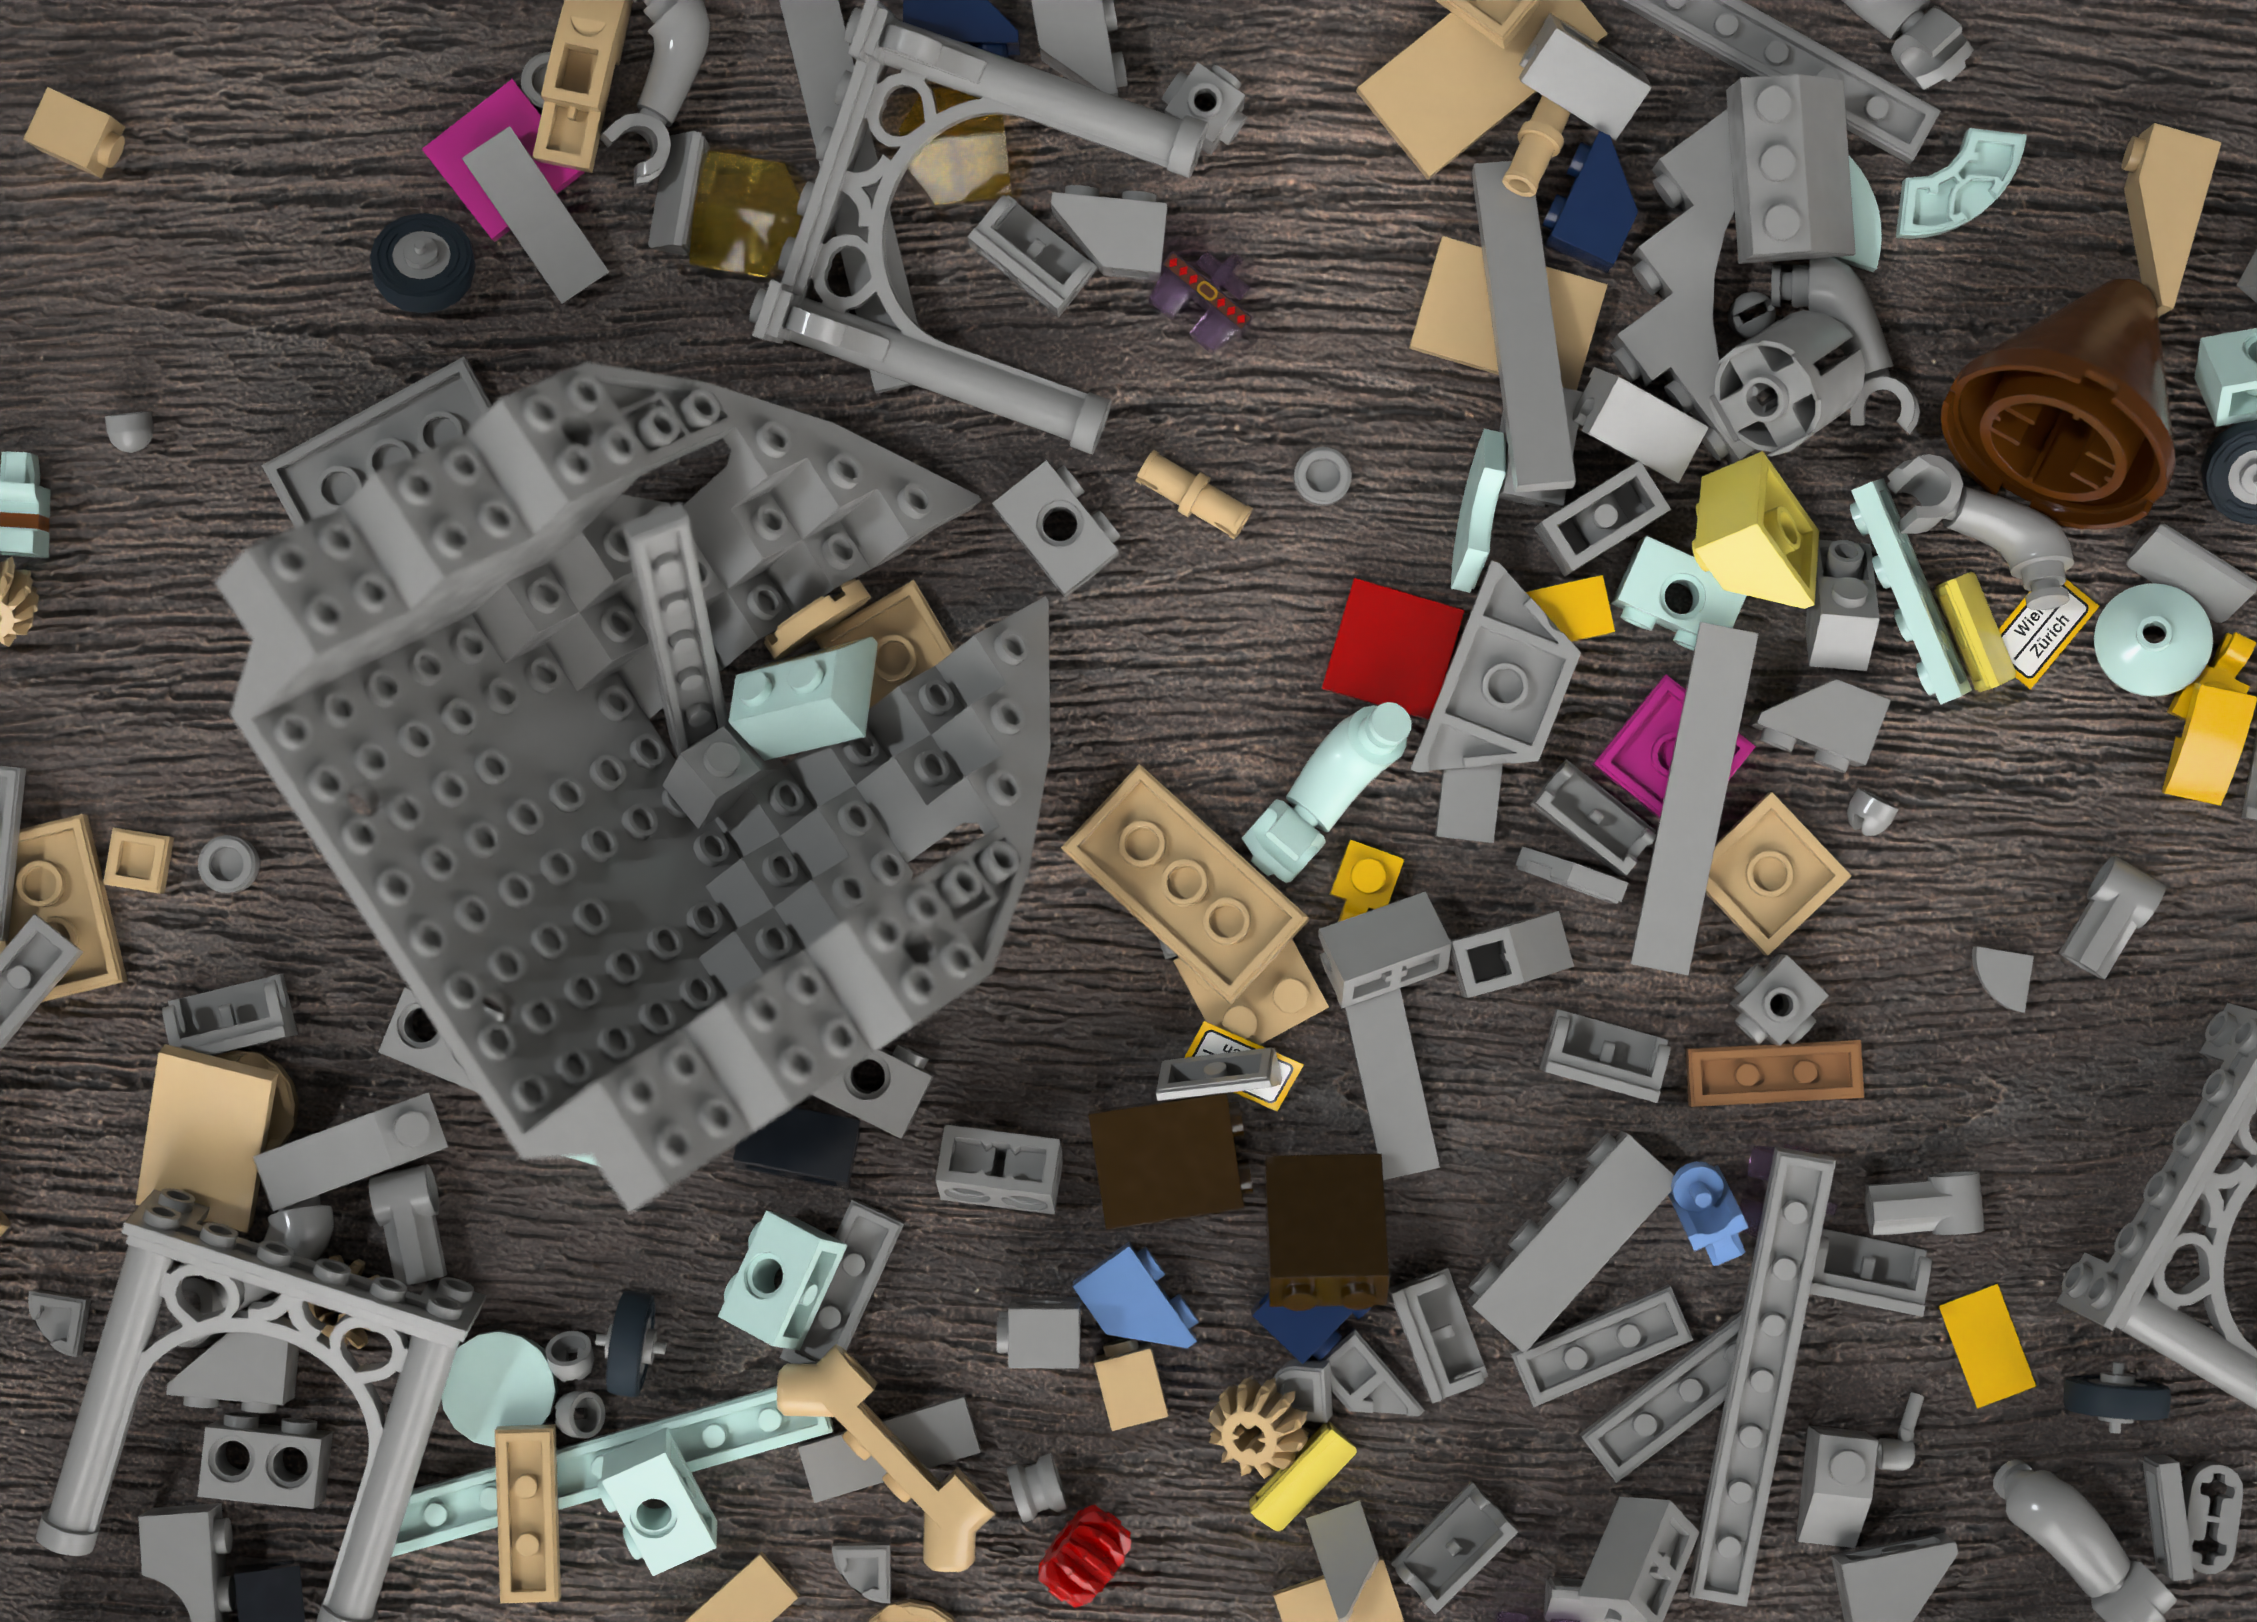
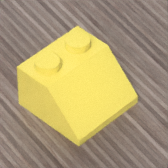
M1761 451L1702 476L1699 503L1696 504V515L1698 518L1696 538L1692 541L1693 554L1700 568L1705 572L1710 571L1726 591L1802 609L1815 605L1819 530L1765 453Z

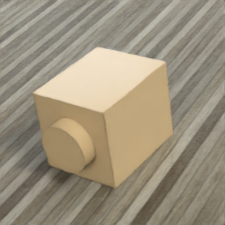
M47 87L23 140L41 152L102 179L106 168H112L122 154L125 138L121 135L125 126L112 116Z
M1123 1338L1104 1344L1105 1354L1095 1356L1094 1364L1111 1430L1115 1431L1168 1417V1408L1151 1342L1138 1345L1136 1339Z

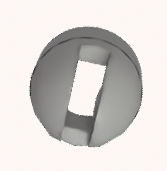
M1756 291L1745 292L1738 296L1730 305L1727 315L1728 324L1737 336L1750 339L1775 322L1776 310L1771 305V299L1765 294ZM1760 304L1765 307L1767 313L1744 324L1742 323L1739 314L1751 310Z
M152 411L105 416L108 437L117 449L133 453L144 449L151 442L154 429Z
M1858 787L1849 802L1847 816L1849 824L1854 830L1862 828L1864 836H1875L1884 832L1891 825L1899 809L1886 800Z
M578 1331L560 1333L553 1337L546 1346L545 1353L549 1368L554 1376L561 1381L568 1382L575 1379L580 1381L591 1373L594 1365V1352L589 1337L584 1333ZM578 1352L577 1359L569 1361L568 1353Z
M573 1391L563 1395L555 1405V1424L562 1433L570 1437L591 1438L601 1430L604 1424L605 1406L602 1399L596 1393ZM584 1407V1418H574L575 1408Z

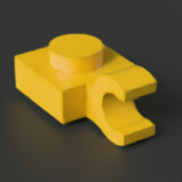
M2234 632L2233 635L2226 633L2210 666L2206 665L2204 671L2193 683L2176 693L2167 713L2186 721L2195 682L2247 694L2250 686L2236 680L2235 677L2247 663L2257 642L2237 632Z
M1350 839L1329 894L1345 900L1338 922L1366 913L1368 909L1374 910L1388 905L1404 859Z

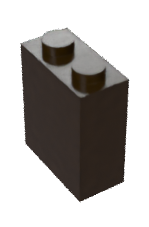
M1227 1093L1160 1100L1089 1111L1088 1116L1106 1230L1244 1209L1242 1195L1253 1193L1248 1159L1237 1160L1233 1137L1244 1136L1240 1104L1239 1102L1228 1103Z
M1382 1154L1265 1156L1269 1307H1285L1293 1311H1305L1315 1306H1344L1352 1310H1364L1374 1305H1387L1389 1263Z

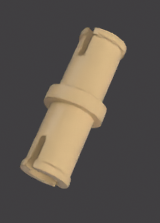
M1543 95L1531 120L1525 121L1518 132L1517 139L1520 144L1508 171L1505 172L1502 179L1504 186L1509 191L1524 197L1536 195L1539 182L1545 173L1551 157H1555L1560 153L1564 145L1562 133L1571 114Z
M1156 450L1149 454L1135 480L1137 483L1144 484L1179 505L1177 511L1189 517L1193 513L1225 532L1234 540L1243 529L1253 510L1251 506L1244 505L1210 485V477L1201 472L1195 476L1161 456Z

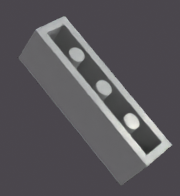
M1621 1131L1615 1138L1609 1133L1604 1135L1585 1157L1591 1165L1576 1181L1571 1176L1565 1178L1546 1200L1552 1208L1537 1224L1532 1219L1527 1220L1508 1242L1513 1251L1498 1267L1493 1262L1488 1263L1469 1285V1288L1474 1292L1467 1300L1469 1304L1523 1354L1672 1191L1671 1183L1674 1175L1632 1136L1624 1131Z

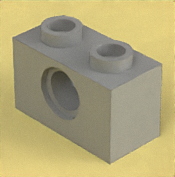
M1046 460L995 500L992 505L997 514L1064 598H1066L1119 556V550L1113 543L1120 538V535L1100 510L1091 516L1077 498L1085 491L1069 470L1062 465L1055 471ZM1064 511L1076 519L1077 529L1071 538L1065 541H1055L1044 532V523L1047 517L1054 512Z
M1639 460L1541 521L1534 529L1565 577L1662 517L1671 508Z
M897 1044L894 1052L880 1048L865 1058L877 1061L884 1069L885 1080L879 1090L865 1091L861 1089L854 1080L855 1066H853L811 1094L902 1139L935 1073L925 1069L928 1058Z
M1012 1297L1008 1312H999V1318H997V1353H1008V1368H1079L1081 1357V1298Z

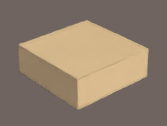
M113 827L103 884L165 894L174 837Z

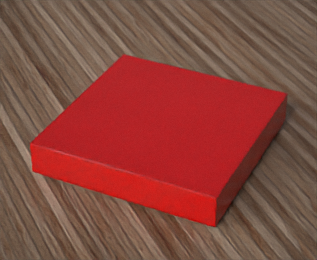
M1354 578L1321 689L1376 706L1386 702L1396 703L1403 707L1410 716L1428 721L1443 685L1465 610Z

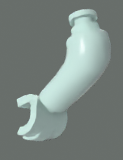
M1386 702L1379 706L1363 707L1342 720L1320 743L1288 792L1286 799L1294 808H1291L1286 802L1276 799L1242 837V840L1253 855L1251 862L1267 876L1274 874L1285 883L1292 882L1326 843L1324 835L1315 827L1328 833L1365 787L1402 756L1407 746V737L1411 731V719L1407 711L1396 703Z

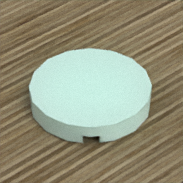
M502 1329L480 1333L457 1348L441 1399L444 1412L458 1432L474 1443L495 1447V1429L497 1426L543 1425L552 1413L557 1397L558 1384L557 1378L549 1368L543 1347L523 1335Z

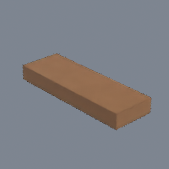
M1858 1039L1798 1042L1793 1045L1791 1043H1783L1781 1046L1760 1044L1685 1048L1688 1106L1690 1107L1864 1098L1861 1040Z

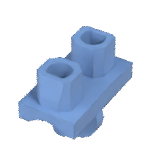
M1696 1161L1678 1169L1673 1176L1671 1183L1672 1191L1668 1196L1693 1250L1696 1251L1705 1247L1713 1266L1743 1255L1746 1251L1738 1232L1747 1229L1748 1225L1719 1166Z

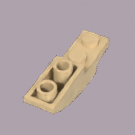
M564 0L541 92L544 105L533 152V159L536 162L593 173L615 64L620 65L633 0Z

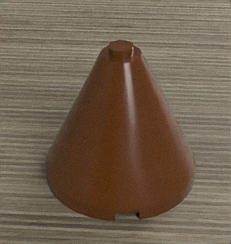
M2133 279L2110 280L1972 360L1958 373L1942 405L1941 425L1947 445L1964 471L1990 494L1996 495L2002 486L2013 494L2031 502L2030 508L2047 515L2060 526L2091 530L2111 529L2132 524L2149 514L2154 502L2163 497L2171 481L2175 467V450L2157 304L2154 296L2145 285Z

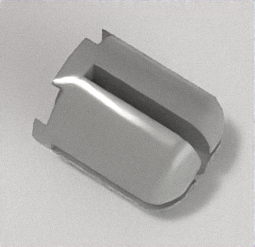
M1802 310L1791 313L1783 319L1776 321L1746 342L1739 344L1718 361V364L1721 363L1715 376V393L1709 397V403L1716 423L1733 443L1741 440L1754 449L1771 452L1767 456L1791 452L1855 404L1864 386L1865 363L1861 348L1837 359L1820 372L1814 366L1815 362L1852 338L1853 334L1840 321L1825 313ZM1771 386L1776 392L1759 403L1756 395Z

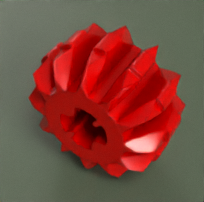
M1095 1504L1079 1510L1072 1520L1067 1521L1065 1527L1055 1536V1540L1045 1551V1556L1039 1563L1038 1580L1049 1588L1048 1592L1061 1602L1066 1601L1074 1608L1091 1603L1096 1594L1103 1591L1105 1585L1110 1579L1114 1578L1118 1568L1125 1562V1555L1131 1549V1532L1121 1525L1122 1521L1109 1511L1104 1512Z

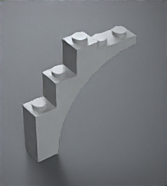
M1726 109L1662 156L1652 169L1657 176L1653 180V184L1658 194L1668 206L1674 208L1678 205L1684 212L1638 246L1631 255L1636 262L1632 270L1639 283L1650 295L1658 292L1663 301L1618 333L1610 343L1616 350L1611 354V357L1619 371L1628 381L1633 382L1638 379L1642 386L1646 388L1663 375L1669 384L1664 387V390L1674 406L1685 414L1690 411L1696 420L1709 427L1702 439L1706 449L1718 461L1725 457L1731 465L1745 457L1754 448L1741 440L1736 443L1730 441L1716 423L1709 403V397L1715 393V376L1720 367L1713 324L1715 271L1725 231L1735 211L1728 109Z

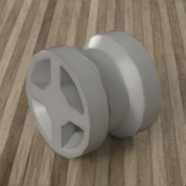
M1051 1453L1040 1456L1036 1464L1027 1467L1018 1463L1007 1466L1009 1483L1023 1523L1034 1520L1038 1512L1049 1508L1055 1512L1068 1509L1061 1478Z

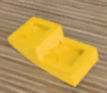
M1603 575L1526 592L1571 642L1615 632Z
M2195 682L2182 737H2175L2162 789L2163 793L2221 806L2243 750L2256 706L2257 696Z

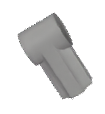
M2116 855L2111 856L2101 867L2090 885L2087 893V899L2090 901L2058 954L2080 969L2100 979H2106L2134 930L2145 925L2159 906L2166 886Z
M426 1164L370 1176L369 1195L377 1224L380 1227H384L394 1279L405 1285H411L448 1275L436 1221V1215L439 1214V1196L430 1165Z
M1980 1172L1938 1173L1928 1175V1180L1866 1185L1864 1197L1865 1214L1871 1235L1908 1234L1910 1232L1932 1231V1234L1958 1235L1985 1231Z

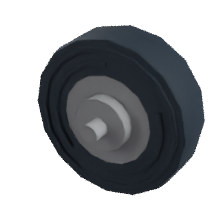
M427 213L403 216L386 225L375 238L370 254L374 284L386 301L404 311L422 314L444 310L460 301L471 287L476 268L471 241L460 226L443 216Z
M2257 420L2237 423L2221 432L2207 448L2201 466L2203 489L2214 508L2232 521L2249 525L2257 524Z
M624 1291L618 1302L613 1324L609 1325L607 1335H596L595 1345L605 1346V1358H608L606 1384L609 1393L626 1397H638L645 1382L648 1365H652L655 1353L665 1355L667 1343L657 1342V1330H654L655 1300L650 1294Z
M2113 1362L2112 1372H2100V1376L2077 1375L2067 1377L2064 1383L2063 1401L2065 1409L2079 1414L2097 1416L2098 1420L2109 1422L2110 1433H2121V1423H2133V1420H2160L2168 1418L2171 1393L2169 1386L2153 1381L2136 1379V1375L2124 1373L2125 1363Z

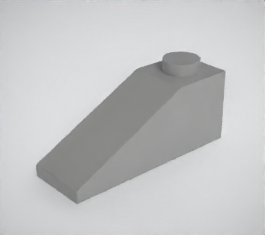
M428 1092L253 1156L273 1212L445 1149L448 1145Z

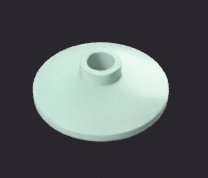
M2157 583L2134 586L2115 596L2101 612L2094 634L2095 654L2100 667L2109 679L2128 692L2149 697L2173 694L2193 683L2204 671L2210 659L2213 646L2211 623L2202 606L2188 593L2170 585ZM2158 626L2163 629L2166 637L2159 643H2150L2144 638L2143 631L2147 627Z

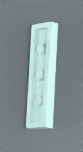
M1884 478L1851 490L1856 501L1850 504L1852 518L1859 532L1863 536L1869 534L1878 554L1872 557L1875 573L1881 585L1885 589L1891 587L1900 608L1894 611L1895 620L1903 638L1907 642L1913 640L1922 660V662L1916 664V668L1925 691L1928 695L1936 693L1940 705L1972 691L1907 534H1900L1898 521L1901 518Z

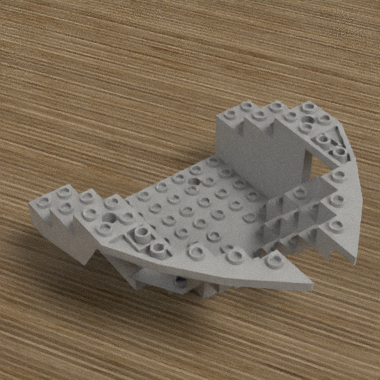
M585 362L500 398L466 434L375 472L341 508L248 547L215 581V584L252 638V644L230 715L522 1159L592 1156L628 1212L631 1213L992 975L1029 873L1050 755L1049 601L1045 596L977 633L936 666L895 688L869 709L865 737L804 751L787 766L749 786L730 810L698 829L662 786L676 760L649 721L653 715L663 708L623 526L627 522L668 508L671 505L666 502L621 494L641 475L723 438L730 448L731 452L727 466L683 505L689 518L719 671L728 666L757 640L778 630L777 626L819 597L826 596L834 588L902 554L930 531L970 511L982 500L979 495L833 422L703 381ZM348 793L357 794L366 801L370 809L369 817L355 812L348 801ZM962 823H978L985 834L984 836L912 879L913 872L908 866V862ZM484 997L493 999L501 1006L504 1013L503 1022L492 1019L486 1013L483 1006Z

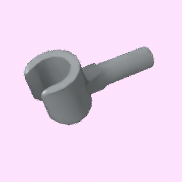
M1913 1392L1910 1393L1902 1422L1898 1429L1897 1439H1879L1876 1458L1877 1468L1881 1470L1904 1471L1914 1463L1915 1445L1912 1440L1924 1396Z

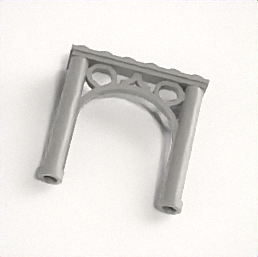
M866 0L863 10L857 7L854 8L845 31L844 40L851 43L848 54L856 59L853 72L845 70L839 81L834 102L841 107L834 128L826 126L822 132L816 150V159L822 161L815 183L808 181L801 193L797 214L803 216L797 237L789 236L779 258L778 269L785 271L782 281L771 280L768 289L760 288L753 301L749 321L756 325L752 336L783 344L784 340L803 345L1070 440V447L1093 455L1110 412L1111 399L1091 392L1087 394L944 343L926 333L907 314L894 291L886 261V227L893 197L906 170L926 145L947 129L975 117L1010 115L1024 118L1167 168V171L1187 178L1191 177L1195 169L1209 123L1189 115H1185L1182 120L905 23L896 18L895 14L879 0ZM888 66L901 71V73L885 78ZM931 81L980 99L952 106L939 113L935 94L927 82ZM903 87L913 88L921 96L925 123L908 135L901 137L892 136L885 130L882 122L887 100L896 89ZM868 125L870 131L879 142L891 149H899L892 160L882 155L879 162L871 169L858 173L853 172ZM879 185L873 201L865 188ZM845 194L849 195L857 205L860 215L858 226L868 228V242L860 236L850 234L836 236L830 240ZM844 248H857L865 255L872 278L853 296L839 297L833 293L828 283V272L832 267V260ZM813 287H815V291L823 300L822 303L809 299ZM878 294L884 309L901 331L851 314L849 310L862 307Z
M2227 1003L2224 1010L2216 1014L2210 1021L2205 1033L2206 1041L2199 1052L2209 1059L2222 1062V1066L2214 1071L2206 1080L2202 1089V1101L2191 1120L2186 1121L2177 1131L2173 1140V1151L2163 1169L2157 1172L2147 1183L2143 1195L2144 1202L2133 1221L2125 1225L2119 1232L2114 1245L2115 1252L2109 1263L2084 1253L2081 1260L2072 1265L2065 1274L2062 1281V1293L2056 1303L2111 1331L2115 1327L2257 1410V1350L2246 1341L2238 1330L2227 1304L2224 1286V1261L2230 1232L2244 1201L2257 1184V1143L2252 1139L2249 1132L2251 1117L2257 1110V1011ZM2231 1141L2242 1151L2251 1154L2246 1160L2235 1157L2227 1166L2215 1170ZM2198 1198L2200 1200L2201 1213L2197 1223L2206 1226L2204 1235L2182 1228ZM2186 1244H2192L2198 1253L2200 1275L2182 1288L2170 1290L2165 1282L2164 1272L2166 1266L2178 1248ZM2203 1299L2206 1312L2214 1330L2178 1310V1307L2192 1305Z
M166 1188L158 1191L154 1189L124 1222L121 1233L128 1235L125 1243L128 1245L52 1504L50 1509L42 1513L36 1533V1540L46 1549L63 1555L83 1556L90 1554L94 1550L102 1516L142 1384L151 1366L159 1358L174 1347L204 1335L224 1332L262 1334L294 1344L322 1360L346 1383L359 1403L364 1415L369 1440L366 1468L327 1593L322 1601L316 1622H377L379 1614L375 1607L459 1341L463 1342L480 1313L486 1295L474 1292V1287L471 1284L450 1277L430 1280L421 1295L407 1291L408 1288L405 1284L392 1278L376 1277L371 1280L351 1273L350 1267L339 1261L319 1259L315 1262L294 1255V1250L285 1244L275 1241H262L260 1244L237 1237L238 1233L236 1230L223 1224L205 1223L202 1226L201 1224L207 1218L210 1207L195 1203V1197L182 1190ZM175 1260L182 1262L177 1267L173 1266ZM199 1275L219 1282L226 1289L228 1296L227 1306L221 1310L202 1315L183 1296L181 1290L182 1280L187 1276ZM243 1282L281 1293L274 1300L267 1302L253 1301L248 1307V1311H237L244 1302L245 1287ZM164 1297L168 1310L181 1324L171 1328L152 1344H149ZM308 1302L346 1314L338 1321L329 1338L321 1333L326 1324L316 1319L309 1309ZM288 1311L290 1319L282 1317V1315ZM357 1327L367 1328L372 1332H379L390 1341L392 1356L380 1363L359 1365L346 1347L345 1333ZM406 1334L412 1335L410 1341H408ZM398 1371L400 1374L387 1415L385 1416L382 1402L372 1382L387 1379Z

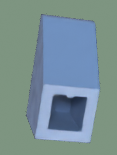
M1129 1241L1073 1281L1072 1287L1107 1335L1188 1348L1197 1342L1196 1335L1191 1328L1199 1323L1198 1319L1180 1294L1172 1299L1166 1294L1158 1282L1166 1274L1146 1246L1137 1252Z

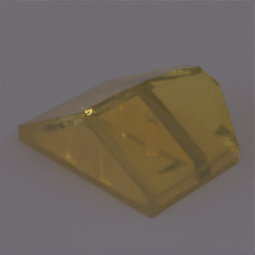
M948 87L932 89L939 113L952 106L980 99ZM920 95L899 128L900 137L908 135L925 123L923 103ZM985 115L960 122L935 137L915 157L908 167V171L935 205L1001 198L1003 195L1012 197L1004 115Z
M708 150L694 203L689 256L690 265L760 277H767L771 273L775 264L779 261L787 238L789 236L797 237L801 221V215L797 214L800 196L785 163Z

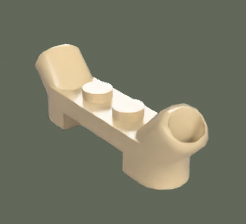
M835 1344L816 1364H786L780 1369L777 1381V1409L784 1416L835 1417L847 1429L842 1435L847 1445L864 1461L872 1456L887 1471L882 1477L887 1487L902 1502L907 1503L912 1498L924 1510V1563L931 1570L940 1572H960L968 1569L975 1562L976 1532L996 1514L995 1508L978 1487L958 1467L942 1482L925 1467L865 1404L863 1400L874 1391L878 1382L838 1344Z

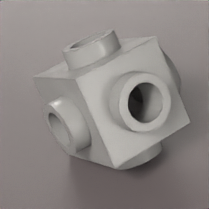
M1197 62L1189 75L1180 71L1162 97V101L1168 104L1165 114L1182 120L1185 115H1189L1209 123L1202 150L1211 156L1221 141L1228 146L1231 144L1248 117L1242 113L1245 94L1239 91L1242 85L1241 82L1231 73L1217 65H1213L1208 70ZM1202 94L1214 102L1216 106L1212 110L1204 112L1196 108L1194 100L1198 95Z
M1777 954L1765 968L1756 963L1736 982L1733 988L1739 994L1730 1004L1740 1013L1734 1022L1758 1045L1765 1039L1770 1044L1779 1046L1787 1039L1793 1045L1816 1023V1019L1811 1014L1829 995L1788 955ZM1774 995H1777L1780 1005L1778 1010L1773 1013L1770 1008V1001Z

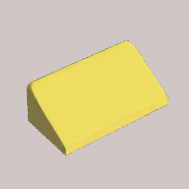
M1969 572L1935 586L1936 589L1934 591L1975 690H1978V692L1986 691L2014 679L2016 671L1975 573Z
M1330 1421L1323 1423L1307 1440L1302 1449L1298 1451V1457L1289 1468L1279 1469L1249 1500L1251 1514L1268 1527L1280 1532L1356 1455V1447Z

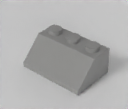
M1803 74L1740 78L1726 90L1738 264L1854 256L1856 253L1843 80Z

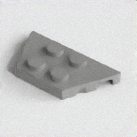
M1490 561L1410 769L1420 773L1442 769L1483 767L1494 764L1535 762L1540 759L1581 652L1500 563Z

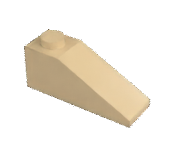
M2154 123L2143 131L2139 137L2133 136L2123 157L2122 170L2129 171L2124 191L2141 282L2154 296L2158 317L2174 309L2221 142Z

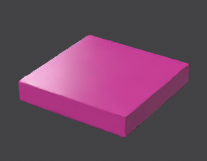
M513 79L422 148L423 152L494 242L508 233L510 228L462 160V157L510 126L533 159L541 115ZM533 159L556 194L585 173L580 170L536 162Z
M1667 674L1663 675L1592 763L1595 768L1659 819L1686 692L1683 687ZM1738 733L1729 780L1756 747L1740 733Z

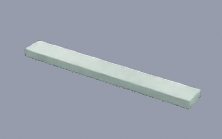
M777 1386L559 1447L556 1448L558 1510L601 1498L597 1488V1481L602 1477L603 1455L665 1427L668 1428L690 1471L694 1472L832 1433L834 1431L831 1417L784 1416L777 1409ZM496 1466L414 1488L391 1557L498 1527Z

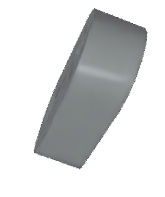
M2202 1461L2188 1471L2183 1485L2190 1551L2194 1570L2204 1574H2216L2225 1570L2230 1565L2236 1552L2243 1501V1484L2239 1475L2230 1467L2216 1461ZM2217 1473L2218 1481L2226 1484L2227 1489L2225 1494L2215 1495L2212 1513H2210V1498L2200 1492L2202 1482H2212L2214 1474ZM2208 1521L2210 1522L2209 1536L2219 1542V1547L2217 1551L2207 1552L2205 1560H2202V1555L2193 1550L2192 1545L2194 1540H2204Z

